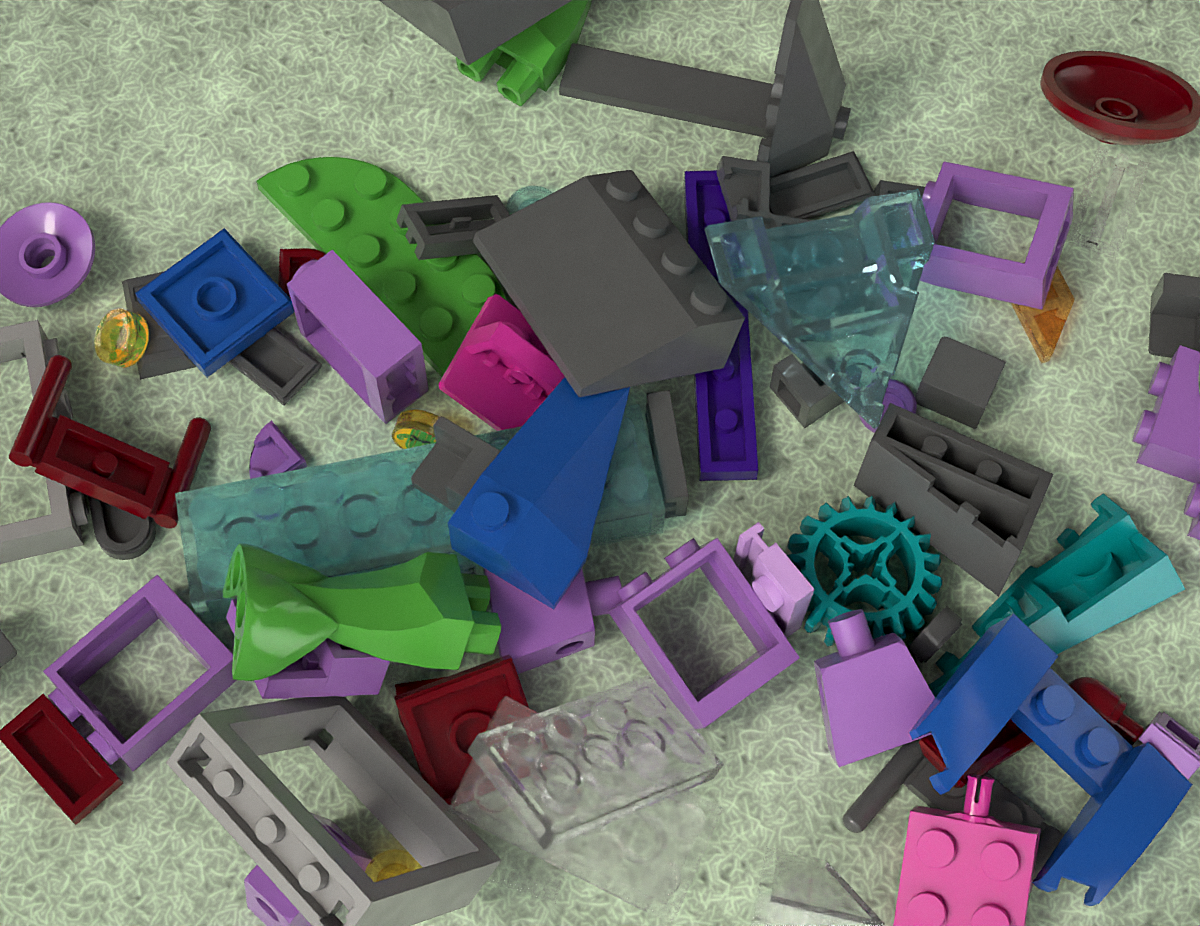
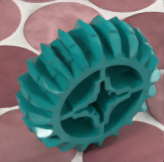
M848 495L842 499L839 513L828 503H825L819 508V520L807 515L801 521L800 530L802 534L794 533L789 538L787 548L792 554L787 555L788 558L815 589L806 613L811 611V614L806 620L804 629L807 633H812L822 624L826 626L828 630L824 643L827 647L833 646L835 643L828 621L843 613L854 611L845 608L853 602H866L877 610V612H864L873 639L883 636L884 633L885 635L895 633L903 642L906 638L905 629L918 633L925 623L922 615H931L937 605V601L932 594L939 592L942 586V579L933 574V572L938 570L940 566V555L926 552L930 548L931 533L913 535L912 529L915 526V516L906 518L903 522L895 518L897 514L895 502L887 506L885 513L875 510V499L873 496L865 499L862 509H856L854 502ZM848 536H864L876 541L865 545L857 544L850 540ZM819 552L829 559L827 566L837 576L833 589L828 595L821 587L815 572L814 559ZM895 553L901 560L907 574L908 591L905 596L895 587L897 581L890 575L886 567L890 558ZM876 561L871 577L865 574L859 579L855 578L847 586L852 570L860 572L864 568L868 569Z

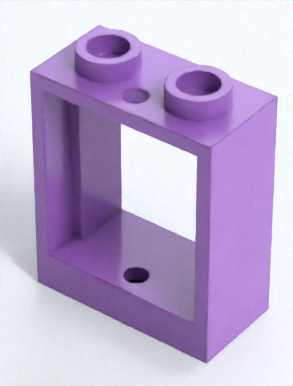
M944 161L937 181H928L921 202V212L924 213L920 226L912 225L907 235L904 255L907 258H911L913 278L943 288L1042 310L1073 220L1074 188ZM952 199L969 205L1039 219L1025 263L936 244Z
M333 250L319 260L306 262L296 271L293 279L287 283L300 333L385 424L429 391L422 343Z
M694 538L689 540L664 558L670 568L652 580L648 573L644 572L620 588L617 594L622 599V602L608 611L689 730L707 727L800 658L718 538L702 546H699ZM700 567L757 652L694 697L637 611Z
M158 575L153 577L43 671L56 687L48 695L52 702L72 723L81 715L95 730L86 739L110 765L121 758L132 771L136 770L237 681L233 680L232 677L233 654ZM160 619L207 671L126 740L79 687L155 621Z

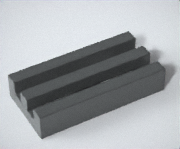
M498 195L402 204L396 221L400 228H408L405 237L409 244L417 243L414 253L418 260L480 253L473 243L475 233L509 216V213Z
M670 390L647 393L645 417L663 519L686 516L689 494Z

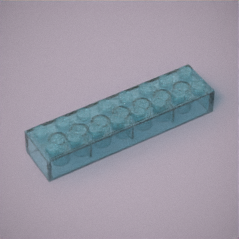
M640 404L629 405L625 408L590 547L663 533L665 505ZM521 427L475 436L501 452ZM436 443L175 493L190 599L198 618L204 624L227 620L226 617L231 600L237 598H223V588L233 552L239 543L263 548L313 568L328 577L386 569L406 563L426 552L456 554L461 573L483 569L480 565L451 548L448 521L455 512L412 485L411 476Z

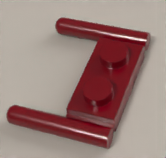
M63 355L51 357L9 453V459L18 466L35 467V473L142 519L146 520L148 516L152 517L156 524L161 527L175 528L211 431L210 423L201 417L190 420L173 468H170V462L61 414L58 418L53 417V412L71 372L72 363Z

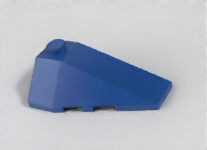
M564 377L484 470L448 521L451 548L554 610L587 561L591 537L598 510L601 506L604 486L619 436L630 387L578 397Z

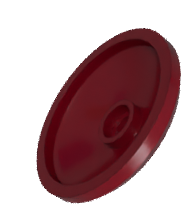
M1074 51L1052 58L1043 69L1040 86L1052 108L1077 129L1103 143L1129 146L1163 143L1175 140L1191 132L1199 124L1200 95L1178 75L1154 63L1113 52Z

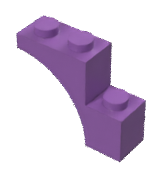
M1180 345L1169 364L1158 363L1148 388V394L1157 396L1152 412L1145 409L1142 412L1132 441L1142 445L1136 463L1194 483L1185 504L1184 515L1193 518L1187 536L1200 540V394L1198 383L1200 352Z

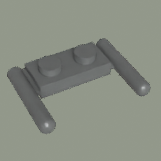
M921 739L902 745L843 815V824L853 833L862 832L902 784L908 787L907 789L930 808L951 812L963 811L967 785L962 788H954L953 786L948 792L940 795L933 788L929 777L940 772L923 755L919 745ZM988 772L980 776L977 800H979L982 778L984 776L994 778ZM995 779L988 816H993L999 821L1041 828L1034 873L1035 879L1064 835L1055 827L1043 822L1045 819Z

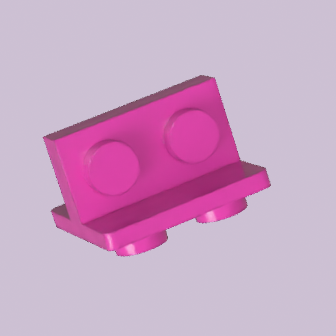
M495 294L489 296L440 380L439 389L511 440L565 376L520 310L500 295Z

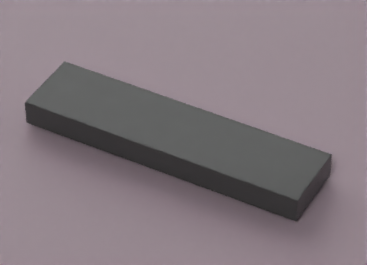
M572 43L560 82L559 94L766 138V135H764L767 123L765 116L773 84Z

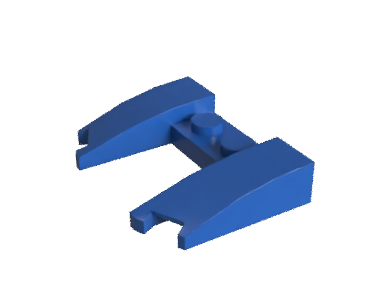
M1012 614L987 629L910 730L909 734L912 740L929 733L932 734L946 768L942 772L929 777L933 788L941 795L948 792L1011 719L1091 796L1032 883L1038 889L1046 892L1057 890L1061 877L1089 886L1085 893L1084 904L1094 906L1105 898L1142 855L1169 820L1193 784L1149 742L1137 747H1133L1050 668L1058 658V655L1015 614Z

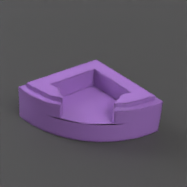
M272 420L256 436L249 464L251 482L257 495L262 500L307 467L306 460Z

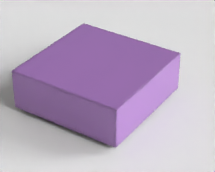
M1159 711L1145 728L1139 740L1142 743L1149 742L1181 774L1189 779L1200 767V740L1164 711L1163 713Z

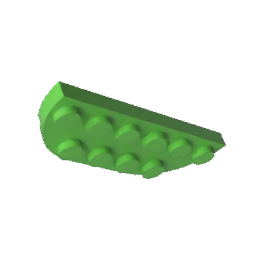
M342 157L310 158L286 164L256 181L258 190L317 250L325 254L333 250L422 343L424 359L441 377L446 372L487 298L498 294L505 299L497 278L477 254L418 260L414 253L417 243L409 244L405 237L408 228H400L396 219L402 204L422 203L424 201L403 181L376 165Z

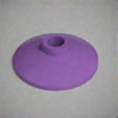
M51 202L25 207L9 217L0 227V293L11 302L26 307L48 306L72 294L88 276L95 257L94 235L87 221L74 209L63 204ZM50 256H54L51 263L42 268L43 261Z

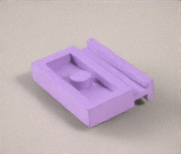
M758 522L739 535L733 561L787 638L801 628L815 589L777 543L770 547L762 540L764 528Z

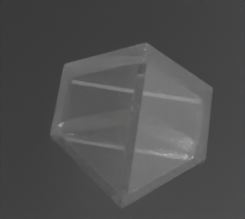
M768 846L765 847L749 926H883L885 924L827 860Z

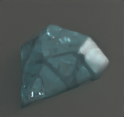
M919 189L869 197L849 215L765 229L762 216L708 225L705 228L720 285L872 428H877L885 407L882 403L890 377L895 374L919 295L917 288L924 265L930 259L935 243Z

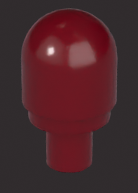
M1080 677L1068 684L1127 742L1133 745L1137 741L1145 727L1124 713L1127 703L1121 700V695L1092 677Z

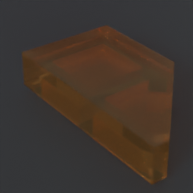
M1058 266L1056 267L1042 310L1011 303L1041 364L1050 361L1075 300Z

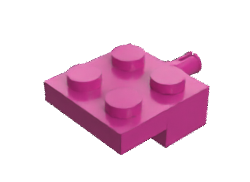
M967 775L968 781L963 811L951 812L919 805L910 810L893 926L1026 925L1041 828L999 821L993 816H988L994 778L987 776L982 778L979 800H977L980 775Z

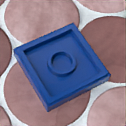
M225 228L135 293L141 306L206 378L294 313L292 301Z

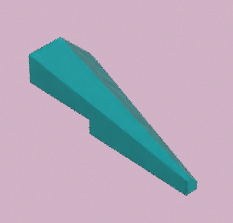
M1103 493L1091 503V507L1099 516L1080 535L1075 530L1066 528L1057 538L1058 543L1065 550L1039 568L1029 566L972 625V629L980 637V640L989 627L1015 614L1051 650L1059 654L1185 590V587L1168 555L1137 530L1130 515ZM978 641L960 659L946 651L936 662V665L944 675L928 685L935 698Z

